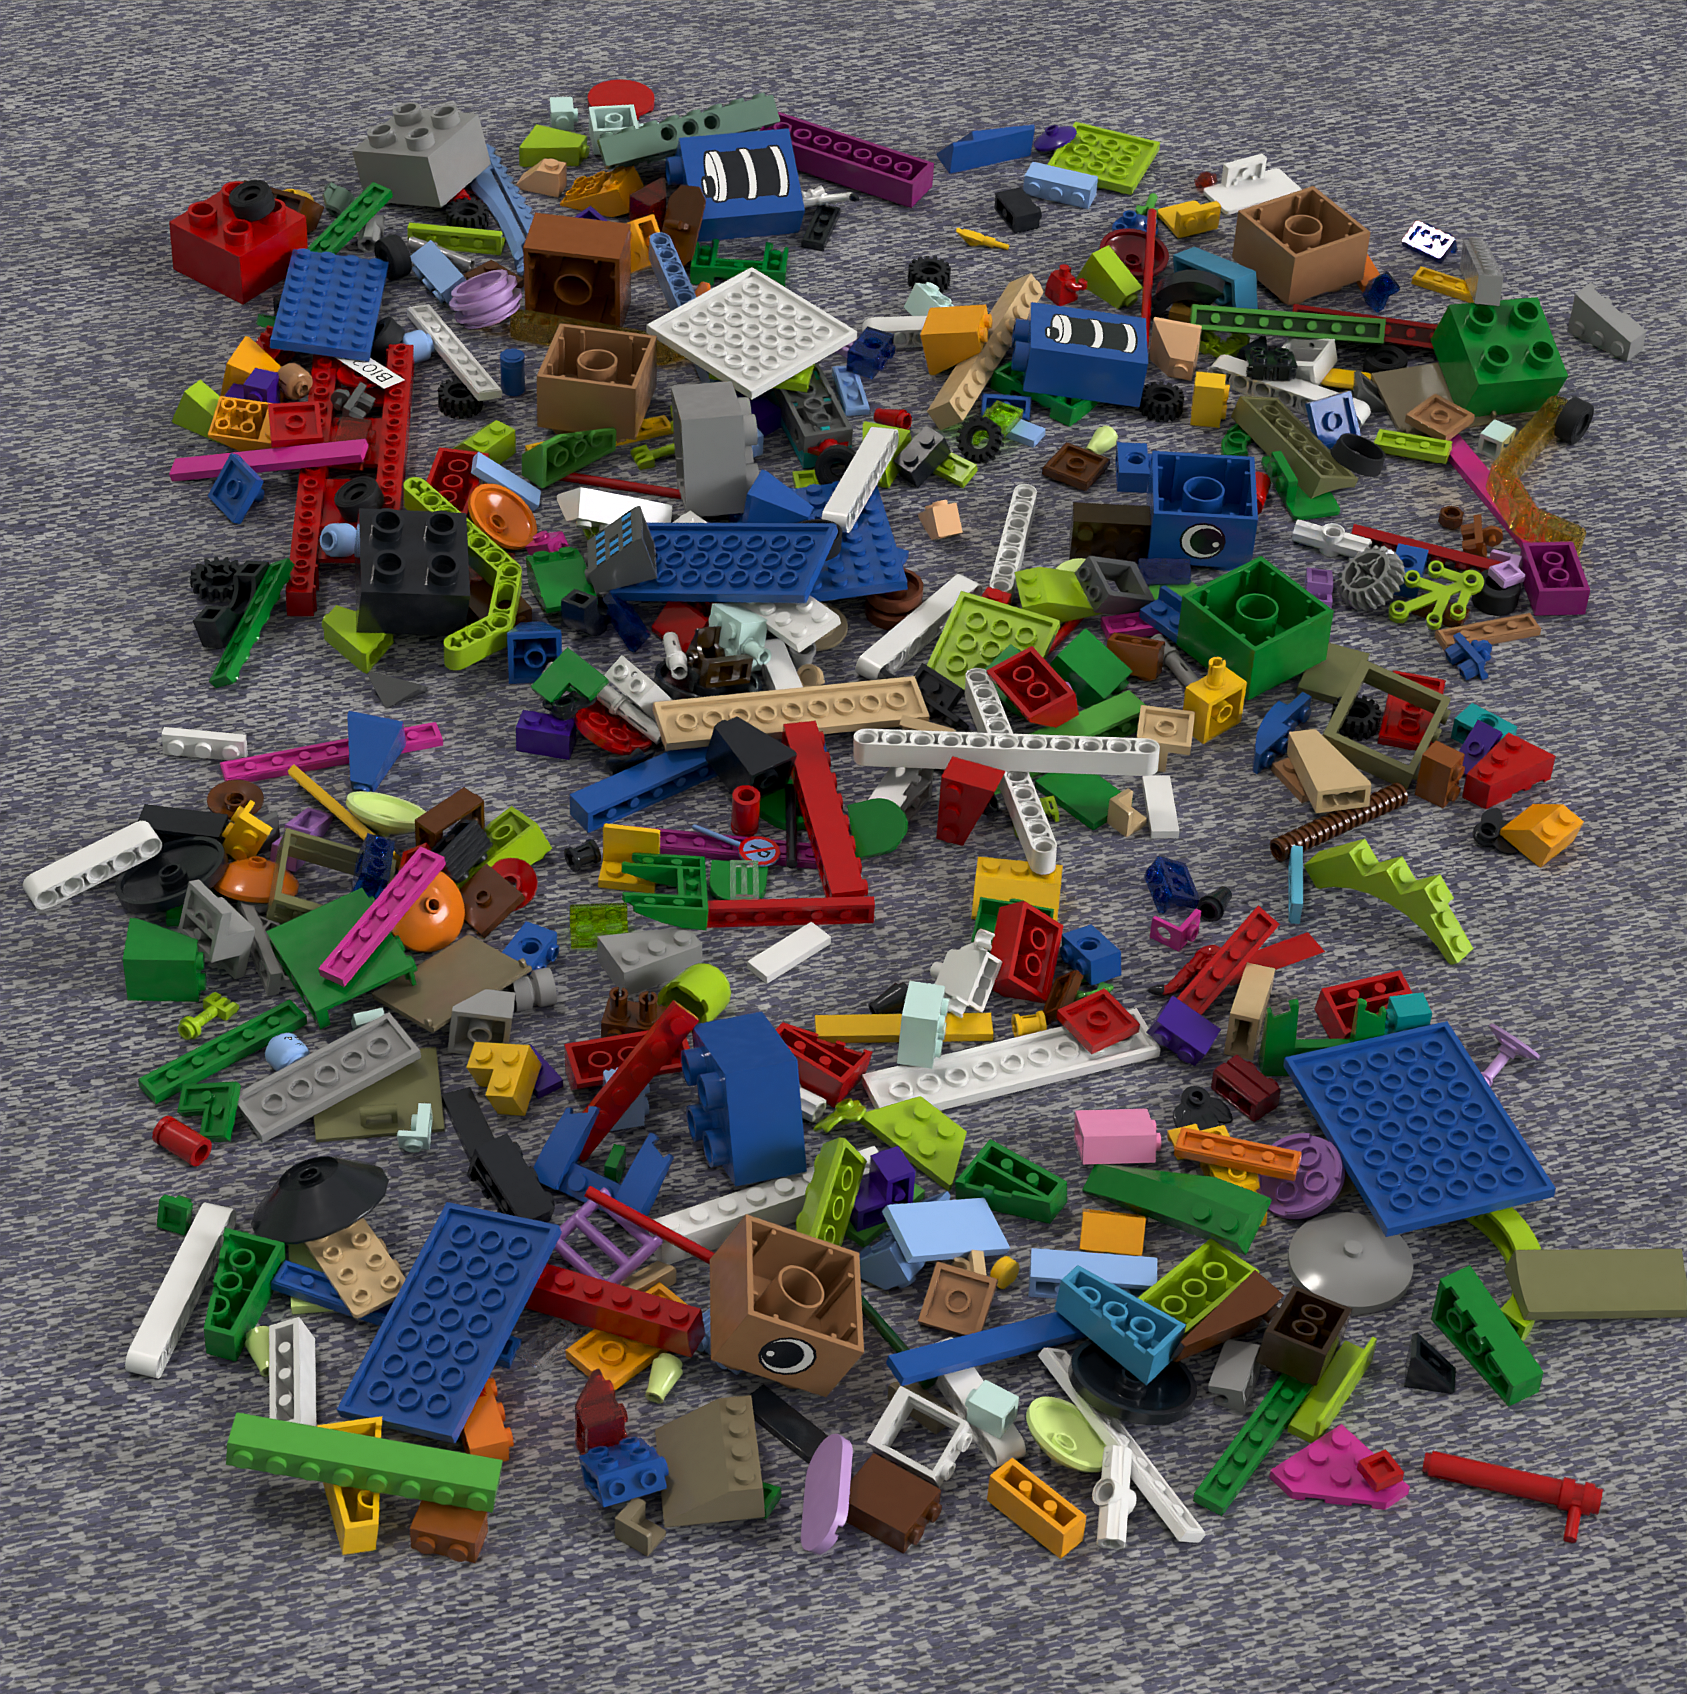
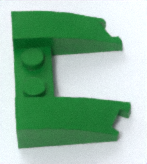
M712 239V247L707 245L700 247L697 241L694 257L691 262L690 283L700 284L701 282H706L714 285L715 277L729 280L753 267L785 287L789 248L785 247L784 252L781 254L779 250L772 251L773 243L766 242L763 261L718 258L719 239Z
M1012 361L993 371L991 389L1003 395L1020 393L1021 396L1031 397V399L1039 402L1043 407L1051 408L1050 418L1069 427L1088 414L1099 403L1098 401L1023 391V372L1012 371Z
M633 853L632 861L635 863L622 862L621 872L651 882L677 887V895L623 892L622 900L625 903L631 904L635 913L668 925L687 929L707 930L708 897L705 857Z
M1357 998L1350 1039H1296L1299 1012L1298 999L1289 1000L1290 1011L1274 1016L1271 1007L1267 1008L1258 1058L1260 1071L1264 1076H1289L1283 1066L1285 1057L1383 1036L1386 1021L1385 1007L1381 1006L1377 1015L1365 1010L1367 1007L1365 999Z

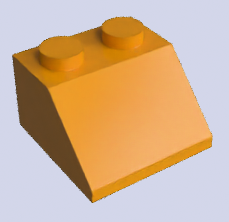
M1532 804L1501 828L1499 834L1541 868L1574 841L1584 821L1564 804Z
M1082 1208L1079 1249L1090 1253L1104 1254V1252L1116 1253V1255L1142 1256L1146 1218L1144 1215Z

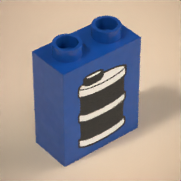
M789 128L683 137L678 140L676 156L666 157L665 170L668 185H679V187L681 185L698 186L701 188L706 199L697 239L698 242L712 241V239L726 240L799 233L805 208Z
M1031 302L1028 320L1015 319L1011 347L1014 348L1011 370L1023 372V391L1133 407L1140 406L1148 368L1146 318Z

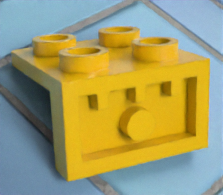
M605 823L603 826V862L598 878V887L655 894L657 883L623 873L621 868L624 861L635 863L632 861L633 853L660 854V830Z

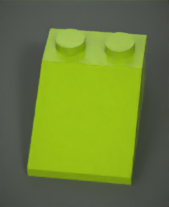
M1036 567L1014 572L1021 609L1060 620V623L1103 614L1094 612L1075 572L1046 567Z

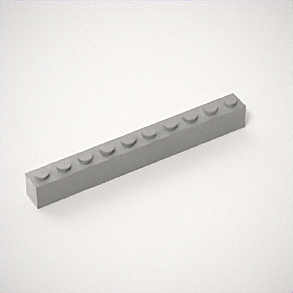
M1469 237V240H1463L1460 270L1474 303L1500 306L1503 274L1487 242L1483 241V238Z

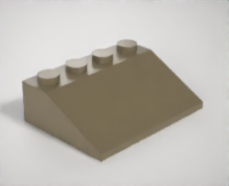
M751 1395L718 1398L655 1429L657 1454L665 1458L669 1470V1475L665 1476L667 1489L661 1490L664 1528L765 1517L763 1484Z

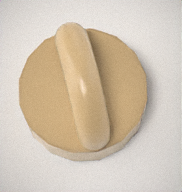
M805 664L798 669L797 674L803 687L825 684L823 672L816 665Z

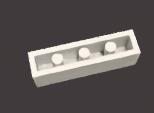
M300 1317L270 1325V1418L317 1427L315 1338Z

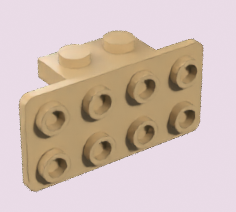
M364 1218L350 1227L325 1238L304 1243L354 1318L364 1317L394 1302L406 1280L397 1260H392L384 1241L381 1238H377Z

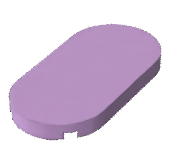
M831 1434L823 1440L815 1451L806 1474L801 1545L805 1550L818 1555L827 1552L835 1544L839 1536L835 1534L838 1525L843 1527L848 1515L853 1449L850 1441L839 1434Z

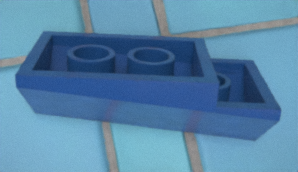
M1033 124L972 131L957 142H953L937 153V157L949 174L1031 156L1035 127Z

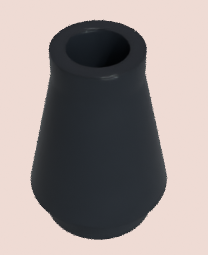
M1221 886L1199 900L1197 909L1201 911V918L1203 920L1213 922L1222 918L1232 898V892L1229 888Z
M904 982L891 985L874 1001L868 1003L870 1012L872 1014H892L902 1011L908 986Z

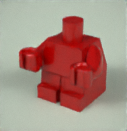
M1062 264L1059 266V269L1051 272L1046 283L1045 296L1057 306L1066 305L1078 300L1076 291L1086 290L1088 281L1080 278L1076 284L1075 277L1071 274V267L1069 268V265Z

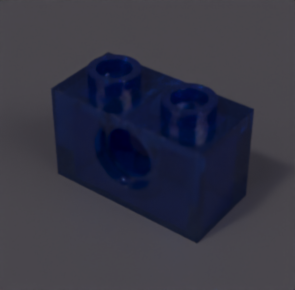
M867 326L847 351L846 371L873 379L879 371L884 369L886 362L892 359L895 354L894 334Z
M367 833L356 858L351 892L363 888L368 897L373 896L375 900L378 898L389 882L395 841Z

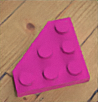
M1342 1424L1270 1470L1269 1478L1291 1499L1305 1500V1497L1325 1499V1503L1352 1506V1503L1371 1505L1372 1509L1386 1510L1408 1495L1410 1489L1408 1484L1401 1481L1375 1493L1357 1470L1358 1461L1374 1453Z

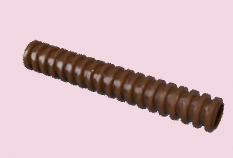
M1395 782L1391 786L1372 793L1368 807L1333 811L1295 828L1291 832L1280 835L1278 838H1273L1270 841L1271 853L1276 860L1284 862L1290 858L1293 845L1303 846V852H1305L1307 849H1312L1314 846H1318L1327 840H1331L1370 822L1374 818L1376 819L1387 812L1406 805L1408 802L1407 791L1402 784Z

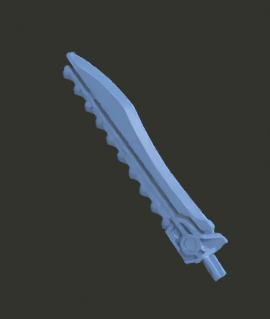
M486 144L491 164L469 184L472 192L483 203L487 204L488 210L499 224L514 259V265L517 267V275L522 276L524 275L523 246L534 217L530 214L532 208L524 204L526 198L518 194L520 188L512 184L514 178L506 174L508 168L500 164L502 158L494 154L496 148ZM499 186L501 187V189H502V191H503V193H504V195H505V197H506V199H507V201H508V203H509V205H510V207H511V209H512V211H513V213H514V215H515V217H516V219H517V221H518V223H519L521 229L519 228V226H518V224H517V222H516V220H515V218H514V216H513V214H512V212H511V210H510V208H509V206H508V204H507V202H506V200H505V198H504V196H503V194H502V192H501Z

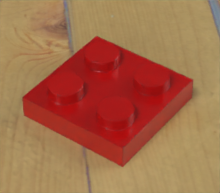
M319 401L268 404L271 448L323 443Z
M1105 988L1057 1010L1056 1018L1091 1055L1139 1033L1140 1023Z

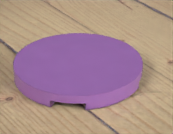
M1298 1133L1286 1136L1271 1145L1302 1152L1295 1181L1257 1174L1260 1188L1256 1191L1272 1199L1268 1208L1271 1213L1286 1219L1307 1218L1323 1211L1336 1199L1344 1183L1345 1168L1338 1150L1330 1141L1312 1136L1310 1133Z

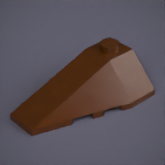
M1254 1270L1179 1343L1171 1359L1174 1362L1180 1361L1256 1329L1264 1320L1269 1324L1278 1311L1279 1307L1277 1305L1284 1294Z

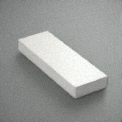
M1170 775L1142 776V788L1151 839L1179 838V826Z
M810 922L747 961V969L768 984L830 945L831 936L813 922Z

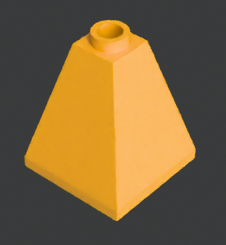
M245 336L226 363L220 396H225L233 383L243 385L255 368L278 372L281 366L250 337ZM280 391V401L283 403L285 398L288 397Z

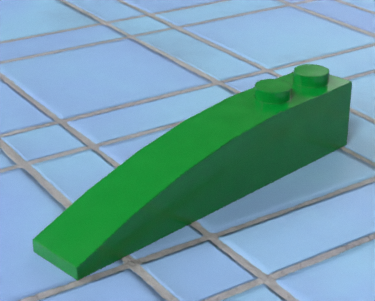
M1106 1164L1094 1165L1082 1189L1083 1192L1202 1239L1209 1240L1212 1238L1223 1247L1244 1255L1247 1254L1272 1201L1267 1196L1217 1177Z

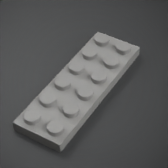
M388 1012L240 1091L237 1109L264 1143L420 1059L421 1053L407 1033Z

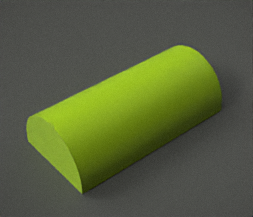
M1210 1238L1138 1298L1186 1324L1184 1339L1254 1270L1258 1273L1259 1270Z

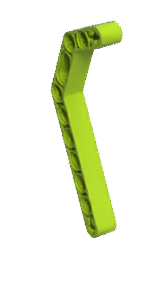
M412 477L405 480L404 507L407 510L432 512L441 510L461 513L424 479ZM468 518L469 566L488 582L494 590L488 616L445 638L444 665L450 670L464 669L507 647V632L515 626L522 591L521 566ZM500 601H512L508 609H498Z

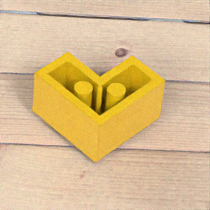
M1196 371L1190 425L1220 428L1221 419H1226L1227 400L1230 385L1225 384L1226 374Z
M475 1042L466 1068L478 1086L488 1087L485 1096L498 1114L526 1115L542 1065L530 1045Z

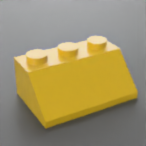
M978 856L971 919L976 920L980 897L1003 901H1009L1014 898L1024 900L1033 906L1054 909L1053 919L1057 921L1063 865H1056L1052 873L1041 875L1033 872L1027 861Z

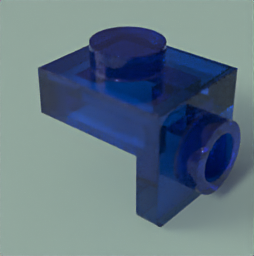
M1386 271L1369 280L1363 294L1364 300L1368 306L1378 313L1384 310L1389 296L1399 292L1400 286L1391 274Z

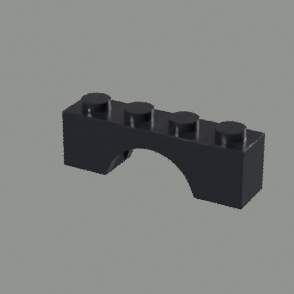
M247 560L233 575L234 592L228 607L205 606L193 620L203 647L225 649L228 646L270 566L268 561Z

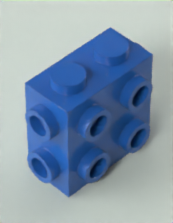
M627 1437L622 1439L617 1445L610 1447L597 1446L588 1450L587 1454L579 1456L584 1486L603 1507L667 1489L665 1476L669 1475L666 1460L663 1456L660 1457L656 1453L653 1446L650 1447L642 1438Z

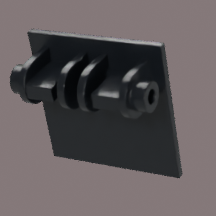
M1251 347L1250 350H1244L1248 366H1251L1246 368V377H1251V380H1263L1264 367H1266L1265 380H1269L1270 367H1273V381H1276L1277 368L1278 381L1295 379L1296 369L1292 368H1298L1293 352L1289 351V349L1276 348L1275 351H1268L1262 347Z

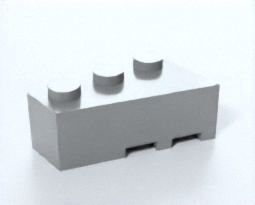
M1590 282L1575 293L1567 332L1627 362L1643 350L1647 331L1626 312L1621 313L1612 305L1613 301L1608 297L1604 298L1595 290L1596 286Z
M890 767L868 800L885 798L893 801L904 811L909 822L932 797L934 769Z
M681 927L597 936V960L616 987H619V991L621 992L622 987L627 989L628 995L670 981L686 968L702 963V944L691 929Z

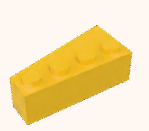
M382 1416L317 1425V1427L381 1438ZM323 1482L342 1555L376 1550L380 1493Z

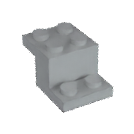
M199 879L189 881L178 930L184 935L197 939L199 951L204 952V956L210 962H218L234 979L245 976L256 929L223 897H216Z

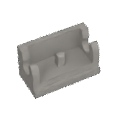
M1228 1340L1224 1343L1209 1381L1208 1390L1215 1394L1225 1395L1227 1398L1215 1397L1214 1404L1235 1409L1239 1412H1246L1263 1367L1262 1364L1256 1362L1260 1350L1259 1344Z

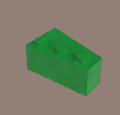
M991 1139L955 1181L956 1200L985 1198L992 1211L1049 1224L1067 1203V1181Z

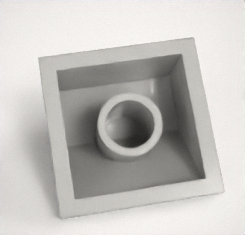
M485 989L453 1006L448 1053L471 1055L475 1042L509 1044L515 993Z

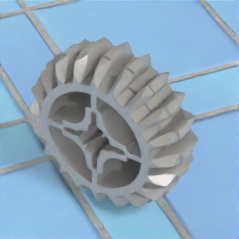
M1375 545L1372 549L1366 547L1364 552H1357L1354 558H1349V563L1342 565L1343 571L1338 573L1339 579L1336 581L1337 590L1344 602L1357 611L1363 609L1366 612L1370 607L1376 610L1379 604L1385 605L1386 600L1393 599V594L1400 592L1399 586L1405 583L1403 577L1406 573L1402 560L1394 551L1385 546L1379 548Z

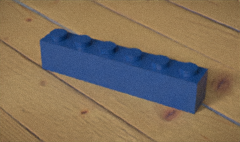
M709 746L669 750L570 794V815L587 833L603 827L605 823L615 822L714 778L718 775L705 759Z

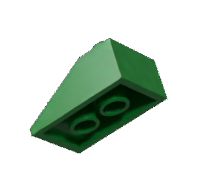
M563 547L556 552L538 551L531 556H526L528 585L546 613L561 611V599L573 589L596 596L593 585L587 583L585 569L587 568L577 548Z

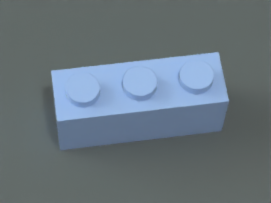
M1032 162L1024 175L1023 190L1026 194L1033 197L1089 209L1096 196L1098 176Z
M430 240L411 255V261L414 265L412 271L418 279L424 278L422 282L429 291L435 290L432 293L441 304L445 301L449 306V302L452 299L451 292L455 287L466 281V279Z

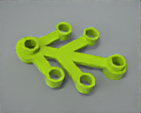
M1432 561L1429 564V576L1435 579L1441 577L1454 582L1453 584L1446 586L1421 578L1420 574L1415 570H1409L1404 576L1405 585L1409 588H1420L1430 593L1407 602L1401 600L1394 601L1389 606V619L1395 623H1404L1408 620L1410 612L1436 602L1433 612L1427 615L1426 625L1431 630H1437L1442 625V616L1450 597L1460 593L1458 602L1454 603L1450 608V616L1454 620H1462L1466 616V607L1471 595H1475L1482 590L1484 578L1475 570L1459 573L1446 569L1440 561ZM1438 567L1440 571L1434 572L1432 568ZM1415 577L1417 580L1409 581L1408 578ZM1471 579V580H1475V582H1474V583H1468L1466 580ZM1395 608H1402L1404 610L1402 612H1397ZM1460 609L1463 612L1461 614L1454 613V610ZM1437 619L1439 622L1434 624L1430 620Z

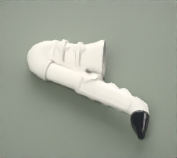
M818 186L815 189L810 188L807 192L801 191L804 207L829 206L831 203L836 205L837 202L843 204L845 201H859V196L852 192L827 195L822 186Z

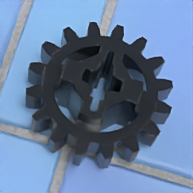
M214 557V561L211 562L208 559H204L203 565L197 563L196 569H191L190 585L193 588V593L200 594L201 599L209 597L210 602H213L215 598H219L220 602H224L225 597L232 599L234 592L233 575L242 565H238V560L229 562L228 557H225L223 560Z

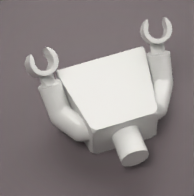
M983 929L978 930L973 943L961 947L960 950L951 949L947 952L943 963L934 962L930 969L931 977L937 979L935 984L945 986L944 998L949 999L948 1011L961 1019L967 1006L983 1013L1002 965L1001 960L987 952L992 949L991 940L995 937V934Z

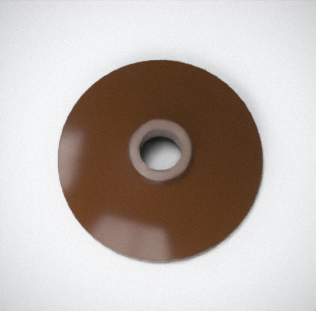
M229 780L211 789L207 796V805L212 813L227 814L228 820H231L238 807L242 806L245 808L250 800L255 802L250 814L254 815L263 806L264 795L262 790L252 782Z

